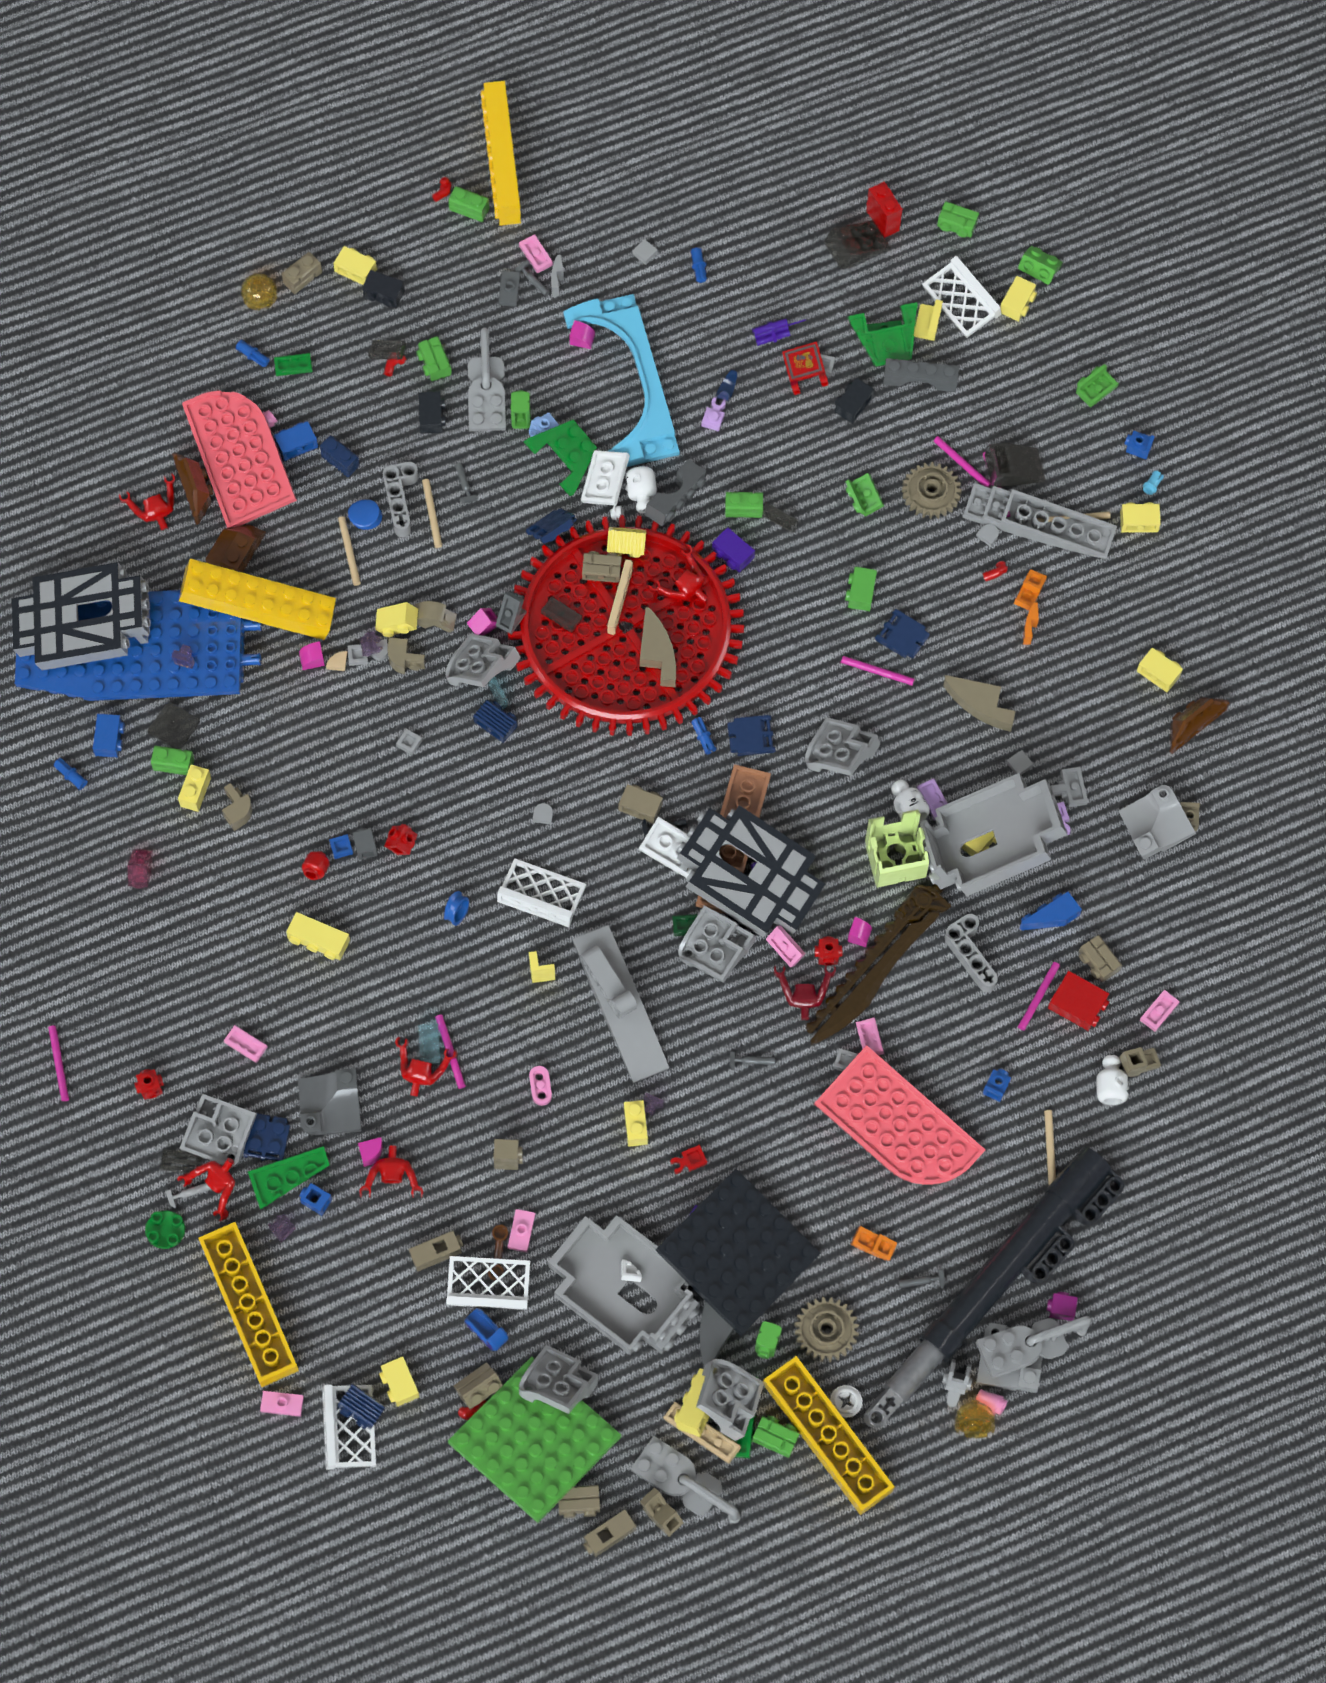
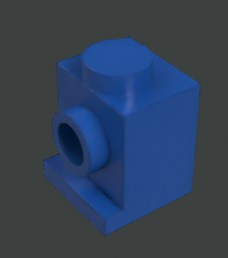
M1133 431L1132 435L1128 434L1125 445H1127L1126 453L1147 459L1155 436H1148Z
M993 1069L984 1088L983 1095L1001 1102L1011 1080V1077L1008 1076L1009 1073L1003 1069H998V1071ZM995 1080L1002 1082V1084H996Z
M310 1183L308 1188L304 1187L300 1193L301 1204L315 1211L320 1216L324 1214L332 1201L331 1194ZM314 1197L318 1198L317 1203H313L311 1200Z

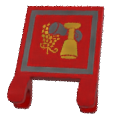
M817 342L782 352L794 395L801 393L798 381L819 376L822 387L829 385Z

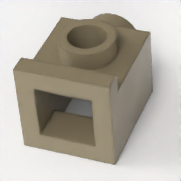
M1180 802L1187 817H1193L1189 821L1194 830L1197 831L1199 827L1200 803Z

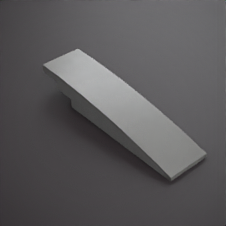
M977 483L973 485L963 514V518L983 525L993 524L999 530L1102 559L1107 558L1117 528L1116 525L1014 489L1011 492L995 486L991 489ZM1050 516H1066L1070 518L1055 517L1052 522H1048ZM1037 518H1043L1044 522H1039Z
M609 925L574 938L573 944L579 957L582 953L596 945L600 948L626 991L629 990L637 1002L636 1010L619 1019L580 958L589 985L632 1082L636 1083L668 1070L669 1066Z

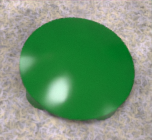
M156 1211L146 1223L145 1234L153 1246L160 1249H168L181 1242L185 1234V1224L182 1217L175 1212Z

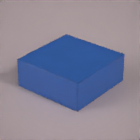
M348 834L329 839L334 859L353 854Z

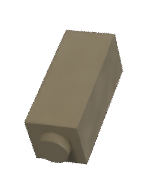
M451 1231L410 1248L409 1253L418 1272L447 1260L450 1256L461 1254L460 1247L463 1246L460 1236H455L454 1231Z
M623 1510L584 1536L585 1543L583 1546L589 1555L593 1553L597 1557L636 1531V1525L627 1511Z

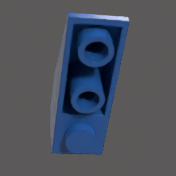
M1069 892L1065 894L1060 893L1052 899L1053 902L1048 905L1046 903L1041 905L1033 915L1029 913L1021 919L1020 930L1065 926L1079 917L1082 909Z

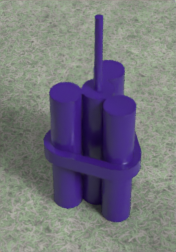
M784 318L775 322L768 321L765 325L752 328L757 346L772 341L775 343L779 339L791 336L788 326L806 321V319L788 324L787 319Z

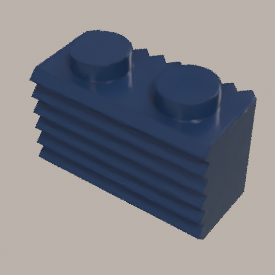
M332 435L320 445L322 458L330 462L332 466H335V469L338 468V471H341L346 477H349L360 466L358 456Z
M487 699L474 714V723L504 743L518 727L517 718L511 712L506 713L501 710L502 707L497 702H490Z
M353 1383L337 1406L342 1415L347 1418L351 1416L357 1420L356 1424L370 1430L386 1408L385 1405Z

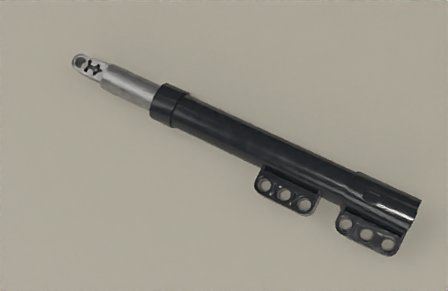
M1082 1147L1045 1190L1043 1197L937 1320L934 1319L919 1336L920 1345L884 1385L885 1390L865 1412L864 1422L869 1427L883 1425L901 1403L905 1404L941 1361L948 1363L963 1345L962 1342L1020 1274L1035 1284L1044 1282L1051 1276L1075 1246L1074 1239L1062 1228V1225L1070 1216H1073L1083 1225L1095 1223L1124 1190V1181L1111 1169L1108 1162L1091 1148ZM1111 1181L1116 1184L1115 1191L1110 1188ZM1098 1196L1104 1199L1103 1206L1098 1203ZM1086 1210L1091 1213V1220L1085 1217ZM1061 1239L1066 1242V1249L1061 1248ZM1048 1254H1051L1054 1257L1053 1264H1050L1048 1262ZM1036 1269L1041 1271L1040 1279L1035 1276ZM885 1399H890L889 1404L891 1406L884 1407L887 1403ZM873 1412L877 1413L879 1416V1420L877 1423H874L871 1420V1415Z

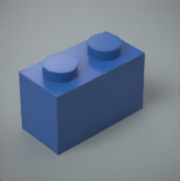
M308 421L298 423L294 427L281 430L274 435L275 443L284 461L318 448L317 439Z
M97 714L93 742L95 756L118 758V753L122 751L123 745L120 737L121 733L124 734L125 723L122 722L120 715Z

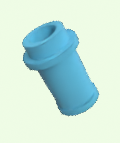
M1153 471L1149 480L1143 484V491L1152 495L1157 491V486L1164 478L1161 472Z

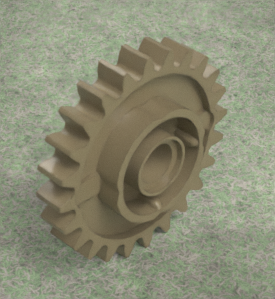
M931 462L930 466L924 463L923 468L917 465L916 470L911 469L910 474H906V480H903L902 492L904 494L902 498L907 499L905 505H911L910 511L916 510L915 515L922 513V518L929 515L930 519L935 515L939 519L940 514L946 516L947 511L952 513L953 507H957V501H960L961 483L957 482L958 476H953V470L947 472L948 466L942 469L941 463L937 467L934 466L933 462ZM928 489H933L935 492H929Z
M822 1297L820 1303L817 1299H814V1305L808 1302V1309H801L803 1315H797V1319L800 1322H795V1327L799 1329L795 1330L794 1334L800 1336L796 1342L803 1343L800 1349L806 1348V1355L813 1353L814 1360L817 1356H820L821 1362H823L825 1357L831 1362L832 1357L839 1360V1354L846 1357V1350L852 1351L853 1348L850 1344H856L857 1342L853 1337H858L859 1333L854 1330L858 1329L859 1325L854 1324L857 1317H851L853 1310H846L848 1304L840 1306V1300L834 1303L831 1297L829 1302H826L825 1298ZM826 1325L830 1326L832 1332L826 1334L821 1328Z

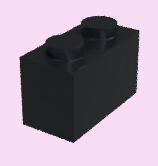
M370 270L362 287L363 297L370 301L381 302L387 307L397 308L405 292L404 281Z
M856 378L853 383L850 382L846 386L845 393L842 396L839 395L834 403L836 405L835 413L853 424L874 398L875 389Z
M418 392L420 434L442 433V426H446L445 415H442V409H445V398H441V392Z

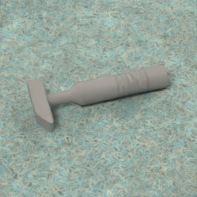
M205 1183L182 1190L181 1193L173 1196L171 1190L166 1191L169 1204L176 1208L174 1199L186 1198L211 1190V1188Z

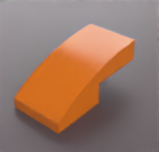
M1030 569L1014 604L1030 611L1043 588L1047 576Z
M1033 603L1028 613L1023 632V645H1031L1032 627H1037L1039 621L1038 603Z
M859 1226L850 1245L878 1258L890 1261L897 1242L882 1234L877 1235Z

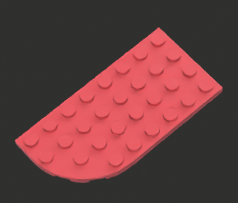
M221 391L207 392L182 403L227 528L241 526L297 501L269 424L255 403L239 393Z
M867 1045L814 1103L889 1171L899 1178L915 1184L935 1185L951 1181L966 1172L985 1151L979 1143Z

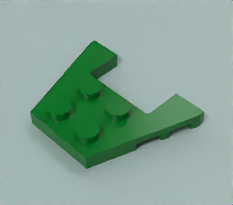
M917 302L900 306L904 324L868 331L864 313L847 317L875 367L884 366L886 358L898 360L912 359Z
M574 420L523 441L533 454L548 444L564 462L571 473L560 483V486L569 496L576 492L592 459L594 450L597 449L595 444Z

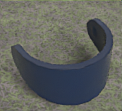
M730 370L719 386L715 398L730 401L737 381V371Z

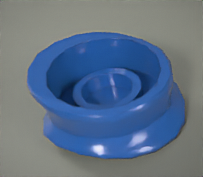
M360 500L349 507L348 517L358 529L369 530L381 523L382 512L375 501Z
M460 891L454 892L446 903L444 920H449L454 926L459 925L469 909L468 897L463 896Z

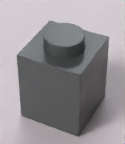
M361 828L353 832L359 860L378 856L371 828Z

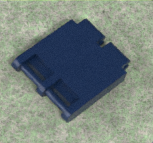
M559 508L526 529V533L533 535L535 539H540L542 543L551 542L562 532L570 530L577 519L572 513Z
M894 609L892 617L888 622L884 623V628L874 639L905 659L907 656L913 659L920 650L919 645L923 646L930 634L926 631L924 625L901 611ZM896 617H898V618L896 619V621L894 622V624L892 625L891 623L893 622V620H894ZM888 629L889 631L886 633V635H885L884 638H883V637H882L883 634H884V633L886 632V630Z
M771 715L734 718V722L727 723L729 737H736L729 739L731 753H737L738 756L774 753L776 750L773 747L772 741L774 734L770 726ZM764 722H766V724H767V731H765V723H764ZM766 737H768V740H769V747H767V739H766Z
M257 1113L245 1145L243 1157L261 1158L262 1161L266 1159L274 1161L284 1160L291 1128L290 1125H287L288 1118L274 1116L273 1122H270V1115ZM249 1151L261 1152L262 1154L250 1153ZM267 1154L279 1155V1157L268 1156Z

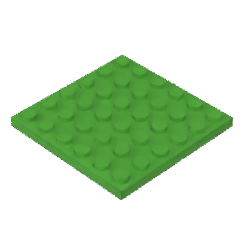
M531 1357L448 1440V1444L539 1523L621 1438V1434L582 1400L568 1414L540 1400H534L532 1403L523 1399L519 1395V1384L524 1373L535 1360Z

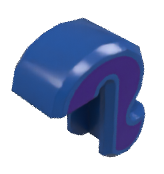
M476 1308L465 1318L467 1327L490 1350L497 1351L508 1341L506 1331L502 1327L499 1328L480 1308Z

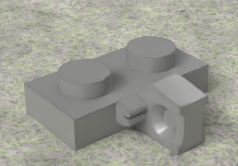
M1080 767L1062 769L1060 772L1062 781H1059L1058 785H1051L1054 796L1061 795L1062 798H1066L1068 807L1087 805L1088 798Z

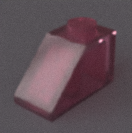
M133 849L127 865L128 886L138 889L148 886L151 876L153 850Z

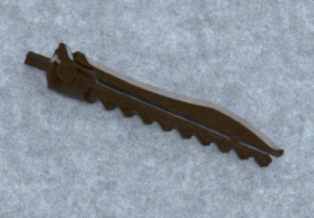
M933 884L931 887L922 885L914 887L898 910L895 911L894 917L896 920L885 924L884 929L886 933L876 935L874 941L876 946L866 948V958L856 960L855 967L857 970L846 973L845 979L847 983L837 985L835 989L837 995L826 999L825 1004L827 1008L817 1010L815 1015L817 1021L806 1024L805 1029H807L809 1034H812L829 1014L832 1015L811 1039V1045H815L839 1032L855 1020L871 1004L878 989L897 961L929 926L939 918V912H945L951 907V904L947 903L940 895L944 888L940 889L936 884ZM907 924H911L837 1009L836 1006L839 1004V1002L852 989V987L865 974V972L878 959V957L885 951V949L898 936V934L904 929V927Z

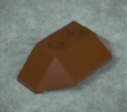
M176 452L172 453L195 524H200L212 503L210 495H213L210 484L206 485L205 479H208L204 468H200L199 462Z
M252 525L223 529L207 555L206 563L243 573L266 532Z
M1200 698L1196 702L1194 700L1186 706L1184 712L1175 714L1170 727L1169 752L1171 754L1175 753L1227 711L1230 702L1223 699Z

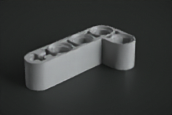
M413 462L389 465L383 470V480L394 531L399 537H407L411 532L403 486L415 484L418 480V469ZM413 472V474L407 475L406 473ZM390 475L395 476L394 478H388ZM395 491L399 492V493L396 494V495L391 494L392 492H395ZM396 508H402L401 511H395ZM402 520H403L404 527H401V525H400V521H402Z
M967 914L947 927L945 942L978 987L984 992H991L995 989L998 980L997 974L971 941L970 937L977 932L979 919L973 914ZM970 922L974 927L968 928L965 923ZM957 933L959 937L952 938L949 934ZM968 948L970 952L963 953L960 949ZM978 963L981 965V968L976 969L972 964Z
M596 945L582 953L580 958L615 1015L620 1019L636 1010L637 1002L629 990L626 991L600 948Z

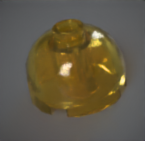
M254 273L243 281L241 296L245 305L249 308L261 310L260 308L266 307L267 309L275 303L278 297L277 286L270 276L263 273Z
M977 1400L971 1401L958 1409L955 1418V1430L958 1434H960V1431L965 1433L967 1438L988 1437L989 1432L992 1431L993 1434L995 1431V1415L991 1408Z

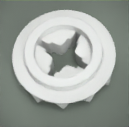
M844 1385L836 1388L831 1394L830 1401L842 1417H854L860 1411L862 1397L856 1388ZM849 1395H851L849 1401L851 1405H846L842 1409L841 1407L843 1402L841 1401V1399H846L847 1397H849Z

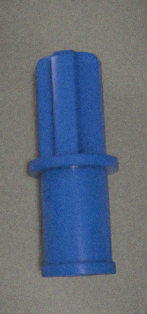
M693 248L691 250L692 268L695 271L696 281L703 283L707 281L706 263L703 260L702 249Z
M240 340L237 343L236 350L246 355L248 360H253L262 367H266L270 362V359L260 353L258 348H253L244 340Z
M702 718L693 719L692 725L696 731L697 740H700L705 754H711V750L715 752L716 747L710 737L711 733L707 731Z
M62 758L55 761L54 767L65 776V780H69L79 790L86 786L88 781L76 772V768H72Z

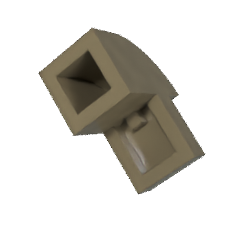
M423 601L414 604V607L418 608L417 625L425 629L436 626L447 632L454 630L457 614L447 610L445 604L434 601Z
M389 638L388 658L391 667L395 671L405 674L406 668L411 670L425 669V655L408 653V639Z
M230 783L224 789L232 804L222 809V813L231 828L236 831L251 818L252 805L249 795L243 796L238 787L234 788Z
M1142 1047L1125 1051L1119 1057L1128 1077L1139 1076L1143 1072L1158 1069L1161 1066L1155 1048L1143 1051Z
M653 1488L640 1501L644 1512L667 1536H671L684 1523L678 1513L666 1503L656 1488Z

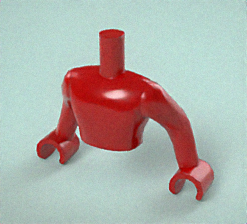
M171 473L173 480L170 482L164 476V482L167 484V503L161 494H158L143 501L144 511H142L130 499L128 491H126L127 499H122L120 494L119 499L122 503H126L134 514L143 521H157L161 531L165 530L168 526L164 517L168 516L174 509L173 484L175 483V476Z
M686 544L685 546L689 552L685 553L683 550H680V553L686 557L693 572L686 569L674 582L679 592L661 586L658 580H653L657 586L656 589L648 585V589L679 600H687L695 594L703 602L708 597L700 590L705 578L691 555L692 547Z
M400 1037L395 1040L396 1046L400 1048L402 1078L413 1083L410 1093L412 1096L418 1097L420 1085H433L445 1072L451 1059L457 1057L456 1050H454L453 1056L449 1057V1048L444 1051L445 1057L435 1072L432 1073V1063L412 1059L408 1066L406 1047L409 1041L405 1039L404 1045L401 1046L399 1043Z
M389 1146L388 1158L377 1160L371 1167L365 1185L359 1190L361 1198L364 1190L369 1191V1198L371 1197V1186L379 1171L381 1181L390 1184L402 1183L404 1172H406L412 1187V1197L414 1198L415 1191H420L421 1198L423 1197V1189L418 1185L415 1172L409 1161L396 1158L397 1146Z
M228 1158L223 1166L216 1161H210L177 1178L178 1181L185 1180L183 1185L185 1187L190 1185L195 1177L208 1171L205 1183L214 1192H222L218 1209L213 1212L214 1216L221 1215L220 1222L228 1218V1211L225 1207L235 1186V1179L229 1172L234 1164V1160Z

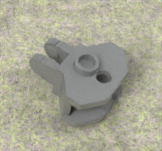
M952 1359L949 1371L944 1372L942 1383L945 1384V1390H948L946 1403L950 1407H956L960 1394L965 1395L966 1389L970 1390L973 1379L969 1378L972 1367L970 1363L967 1364L965 1374L954 1372L956 1360Z

